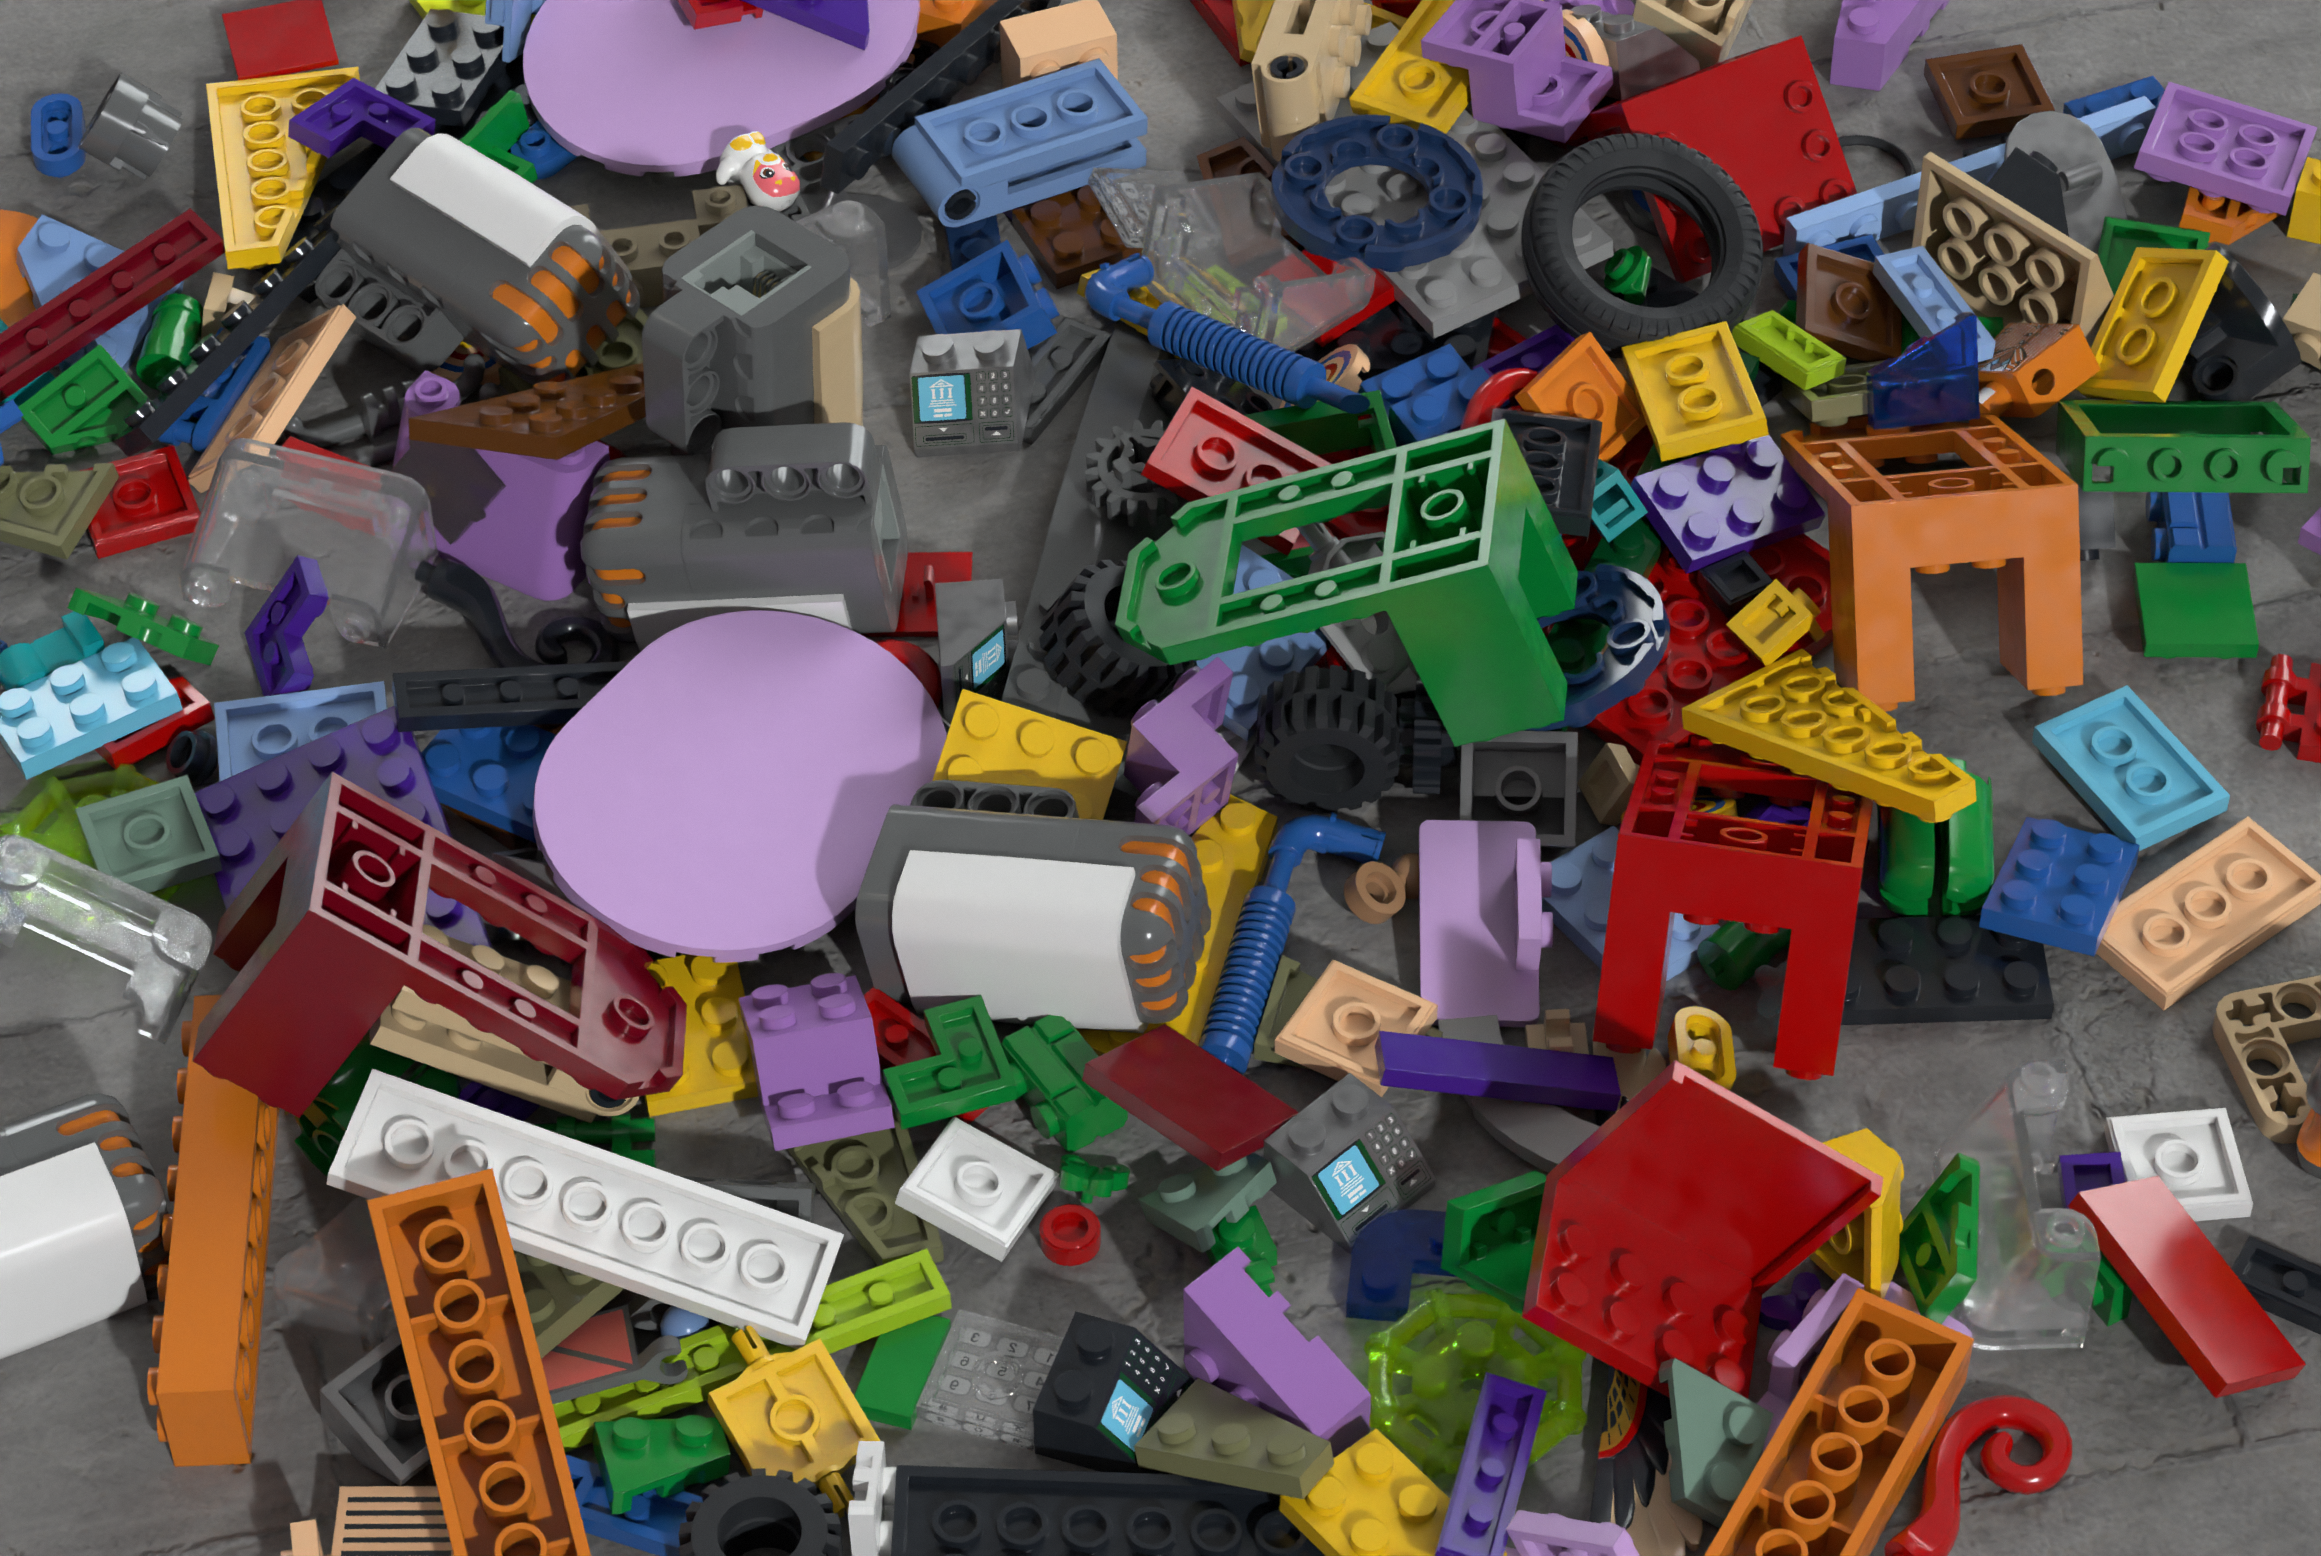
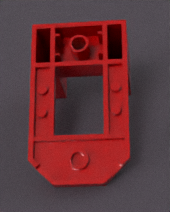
M1701 735L1691 736V743L1688 748L1674 749L1675 742L1668 739L1648 741L1618 833L1592 1041L1606 1043L1607 1049L1623 1054H1635L1641 1052V1049H1653L1663 1010L1675 913L1683 914L1684 920L1699 925H1715L1719 923L1720 919L1743 922L1745 929L1763 934L1777 933L1780 931V928L1792 929L1773 1068L1785 1069L1787 1075L1802 1080H1817L1822 1075L1834 1076L1864 858L1874 800L1851 791L1835 789L1831 784L1808 775L1795 774L1789 768L1771 761L1752 758L1748 753L1728 745L1712 743L1708 738ZM1698 786L1710 787L1712 794L1724 798H1743L1746 792L1768 795L1770 802L1782 806H1801L1803 800L1813 802L1808 827L1692 811Z

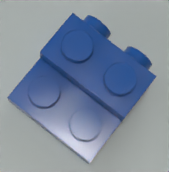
M1008 240L916 291L936 334L1021 329L1027 349H1030L1058 333L1051 321L1060 315L1055 303L1045 287L1038 291L1034 287V285L1043 281L1040 273L1028 253L1018 257Z
M1448 344L1363 381L1359 385L1358 394L1380 390L1396 447L1459 431L1470 399L1479 386L1490 376L1482 366L1471 370L1452 345ZM1509 400L1505 401L1499 409H1508L1511 405Z

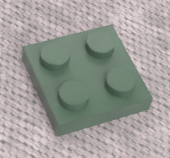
M187 775L75 809L80 830L109 905L222 871L219 853Z

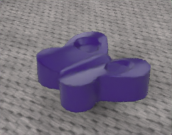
M1810 1272L1799 1273L1794 1278L1790 1294L1763 1298L1759 1322L1765 1327L1774 1330L1784 1331L1788 1329L1793 1332L1801 1323L1803 1312L1809 1300L1821 1289L1820 1281L1816 1275Z

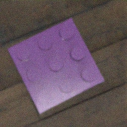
M2168 82L2139 150L2134 169L2146 172L2150 177L2158 181H2175L2195 187L2202 194L2210 197H2227L2246 203L2250 208L2261 213L2275 212L2286 216L2317 127Z

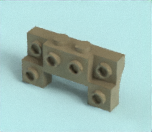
M742 184L693 190L692 199L695 219L600 231L628 267L632 276V282L637 286L640 294V308L660 306L664 303L662 268L664 262L671 255L736 211L748 207ZM588 204L569 206L590 220Z

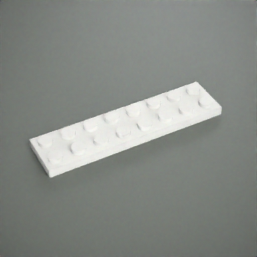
M372 1069L328 1172L327 1185L367 1199H374L493 1168L513 1250L742 1329L743 1331H745L746 1326H751L757 1331L759 1336L795 1349L805 1345L844 1234Z

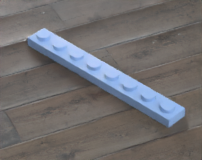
M2142 96L2078 119L2089 125L2101 140L2109 159L2112 160L2140 150L2155 115L2156 107L2146 96ZM2006 143L1949 163L1986 186L2005 162ZM1921 172L1787 217L1782 257L1799 253L1807 243L1823 247L1870 234L1877 241L1906 230L1914 229Z

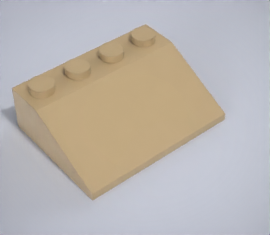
M1929 152L1923 156L1912 248L1924 246L1977 317H2003L2004 327L2009 323L2079 324L2091 348L2114 298L2098 255L1934 153Z

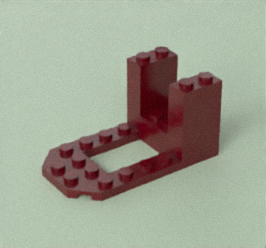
M332 772L219 920L213 955L222 959L230 968L238 971L239 974L199 1024L192 1062L202 1066L212 1076L226 1079L257 1095L265 1104L281 1108L300 1118L402 987L406 986L413 990L422 1000L431 1004H439L467 1019L477 1030L492 1033L518 1047L529 1058L535 1061H544L570 1075L582 1087L590 1090L596 1089L614 1100L669 1092L683 1076L687 1004L673 986L662 989L647 970L653 963V960L646 950L630 943L609 925ZM428 887L437 895L447 899L452 898L478 912L488 923L497 927H505L529 940L542 953L556 955L572 964L569 1013L423 934Z

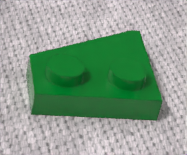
M99 344L18 408L23 414L21 421L50 454L55 455L113 442L128 427L123 418L136 405L148 397L102 345Z
M76 588L67 607L81 615L103 619L117 626L115 630L149 643L182 659L211 666L219 647L218 644L200 636L203 626L176 614H172L170 620H167L157 615L160 607L159 604L129 592L126 600H121Z
M1957 1153L1903 1221V1230L1899 1238V1259L1920 1315L1940 1324L1944 1322L1957 1304L1966 1299L1971 1287L1977 1281L1980 1165L1978 1160L1961 1153Z
M687 1415L679 1419L655 1420L626 1417L617 1421L594 1422L592 1444L611 1514H622L630 1511L632 1497L657 1488L656 1493L665 1498L684 1491L691 1484L706 1483L728 1475L730 1450L723 1428L716 1417L705 1418L699 1415Z

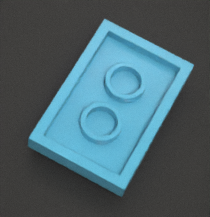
M133 637L124 642L111 644L103 651L72 665L59 667L51 674L20 688L9 689L0 695V742L27 780L97 749L108 742L117 740L183 710L178 692L139 639Z
M2128 685L2034 727L2032 743L2122 841L2140 845L2139 851L2217 816L2228 809L2229 793Z

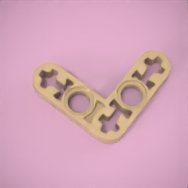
M2321 975L2234 992L2224 996L2217 1005L2212 1027L2214 1038L2258 1129L2265 1137L2274 1142L2282 1144L2296 1143L2298 1133L2311 1109L2306 1097L2307 1085L2287 1044L2321 1037ZM2288 1003H2299L2308 1007L2313 1015L2306 1019H2297L2287 1015L2281 1007ZM2255 1059H2264L2275 1064L2279 1072L2274 1075L2263 1076L2253 1072L2247 1064ZM2281 1093L2279 1102L2284 1111H2275L2278 1101L2277 1095ZM2287 1115H2290V1116L2296 1115V1117H2295V1118H2288Z

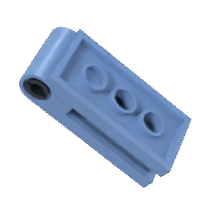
M1098 58L916 116L915 125L904 130L895 140L892 147V157L940 222L947 227H960L1146 166L1147 150L1137 137L1147 134L1148 118L1105 64Z

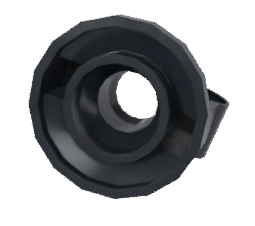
M2214 243L2203 250H2217L2229 262L2184 362L2193 372V383L2200 401H2250L2259 392L2301 363V356L2290 331L2261 288L2225 249ZM2221 383H2231L2228 387L2222 390H2212L2216 385H2219Z

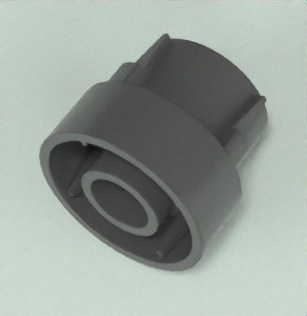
M121 72L96 110L81 138L78 148L117 171L123 168L145 180L147 176L150 177L170 147L182 123L180 118L182 113L162 102L160 94Z

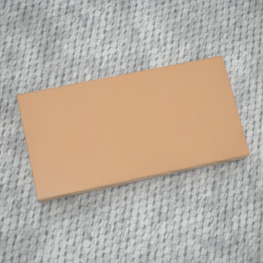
M344 304L341 306L337 305L278 338L189 474L188 482L196 490L203 493L265 460L356 319V316Z
M2247 816L2120 901L2096 954L2162 1010H2166L2320 905L2321 875Z

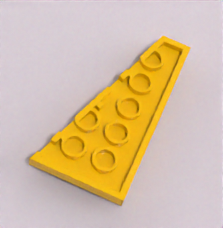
M358 67L206 84L228 269H259L265 265L281 263L328 158L289 138V120L352 78L360 81Z
M1800 649L1681 708L1683 729L1704 736L1712 743L1725 744L1748 753L1752 758L1771 761L1789 768L1795 774L1811 776L1831 784L1835 789L1851 791L1874 800L1878 805L1894 807L1915 815L1924 822L1937 823L1946 821L1955 812L1977 801L1975 779L1942 754H1927L1923 751L1922 739L1910 731L1903 734L1898 732L1896 719L1854 687L1841 688L1836 684V674L1826 666L1818 669L1813 667L1811 655L1804 649Z
M1230 794L1228 804L1201 825L1191 837L1197 848V858L1202 868V879L1208 894V906L1211 909L1210 930L1204 935V950L1201 958L1196 962L1197 969L1194 983L1187 990L1188 1003L1177 1018L1161 1024H1149L1143 1033L1076 1029L1098 1056L1163 1024H1166L1198 1046L1210 1005L1216 992V986L1219 983L1218 980L1227 951L1233 938V932L1236 929V923L1245 895L1249 889L1256 887L1258 882L1261 881L1269 857V847L1277 833V816Z

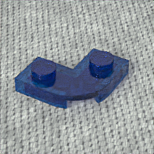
M1421 1209L1393 1211L1376 1218L1361 1231L1352 1251L1346 1318L1408 1323L1413 1273L1457 1277L1441 1268L1446 1212Z

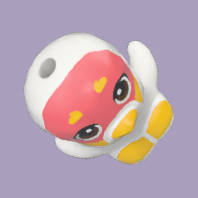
M759 131L742 134L733 138L722 152L720 164L716 171V181L718 184L724 185L727 181L731 186L742 184L752 204L755 206H766L778 212L787 209L794 203L800 191V180L779 154L766 147L765 138Z

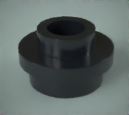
M203 730L179 733L172 740L166 755L167 769L175 775V778L187 775L191 786H196L211 776L218 764L216 739L212 734Z

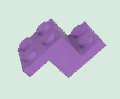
M1455 0L1421 40L1423 58L1442 62L1449 66L1468 69L1473 119L1497 125L1501 128L1540 136L1548 140L1566 143L1613 85L1612 67L1566 56L1562 5L1542 0Z
M1216 657L1202 669L1199 666L1190 668L1178 679L1170 695L1160 703L1155 699L1147 702L1133 716L1130 740L1126 746L1127 756L1123 775L1141 793V796L1135 803L1137 809L1134 822L1171 825L1185 830L1190 835L1228 804L1239 754L1215 731V729L1223 724L1233 677V671L1219 657Z
M840 973L824 974L812 979L811 984L792 988L779 984L766 985L755 989L751 996L738 998L742 1021L750 1043L760 1107L775 1151L895 1128L892 1106L882 1082L872 1015L856 975L846 977Z

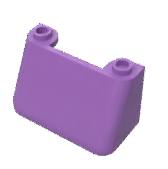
M425 370L409 387L404 398L387 498V520L392 536L442 559L448 558L474 570L479 575L533 598L552 601L568 596L587 576L586 564L581 558L580 542L583 538L584 522L588 514L590 494L593 491V479L599 468L605 462L610 461L608 446L595 441L565 457L553 460L409 440L408 418L460 406V392L457 386L448 379Z

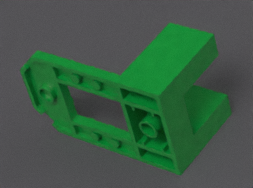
M1506 419L1188 502L1170 517L1174 524L1173 528L1156 542L1146 537L1129 552L1115 626L1124 642L1168 665L1190 660H1203L1213 654L1245 646L1254 647L1268 640L1296 633H1309L1323 626L1351 619H1365L1375 613L1387 611L1455 747L1477 741L1485 742L1498 736L1531 728H1543L1551 723L1564 721L1568 682L1537 618L1552 617L1563 611L1575 609L1578 571ZM1390 504L1383 556L1233 594L1242 541L1261 536L1271 537L1288 529L1315 522L1325 523L1341 515L1368 508L1379 509Z

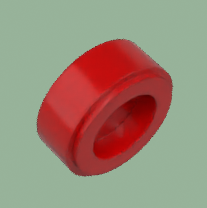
M1076 1204L1057 1206L1048 1211L1040 1222L1041 1250L1049 1260L1063 1266L1084 1264L1090 1261L1100 1249V1221L1094 1212L1084 1206Z

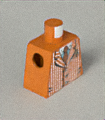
M2009 323L1994 338L1996 343L1993 359L1972 363L1966 369V376L1969 377V383L1975 393V396L1967 402V411L1969 415L1978 413L1995 415L1998 418H2034L2044 413L2096 374L2100 367L2080 325Z

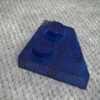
M1972 312L1960 313L1954 317L1955 322L1930 338L1923 336L1907 346L1899 357L1888 358L1866 372L1868 426L1876 430L1980 419L1977 315Z

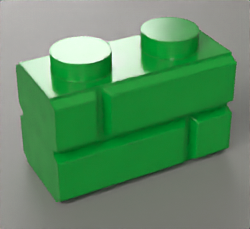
M1049 1014L1036 1021L1032 1028L1026 1026L1004 1038L1001 1046L1017 1083V1098L1022 1096L1031 1107L1032 1120L1044 1138L1049 1139L1054 1136L1067 1152L1073 1153L1094 1142L1097 1136L1102 1138L1125 1125L1128 1120V1111L1082 1081L1085 1064L1099 1056L1070 1021H1067L1064 1017Z

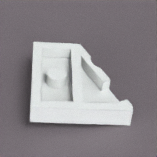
M884 1441L858 1442L856 1467L854 1468L853 1475L855 1501H849L848 1508L852 1556H891L893 1521H885V1506H894L897 1467H886Z

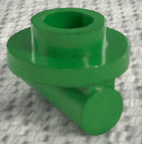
M1638 245L1617 250L1614 256L1608 259L1604 268L1606 274L1604 279L1605 287L1612 293L1621 292L1624 294V299L1628 303L1642 304L1645 301L1652 265L1651 258Z

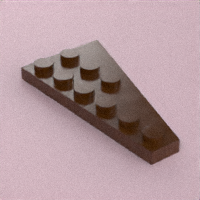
M643 363L563 382H540L534 384L533 389L408 418L409 440L558 460L646 417Z

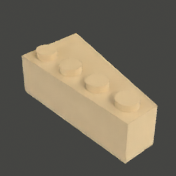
M1636 0L1633 17L1634 21L1658 28L1699 60L1701 70L1726 60L1753 0Z

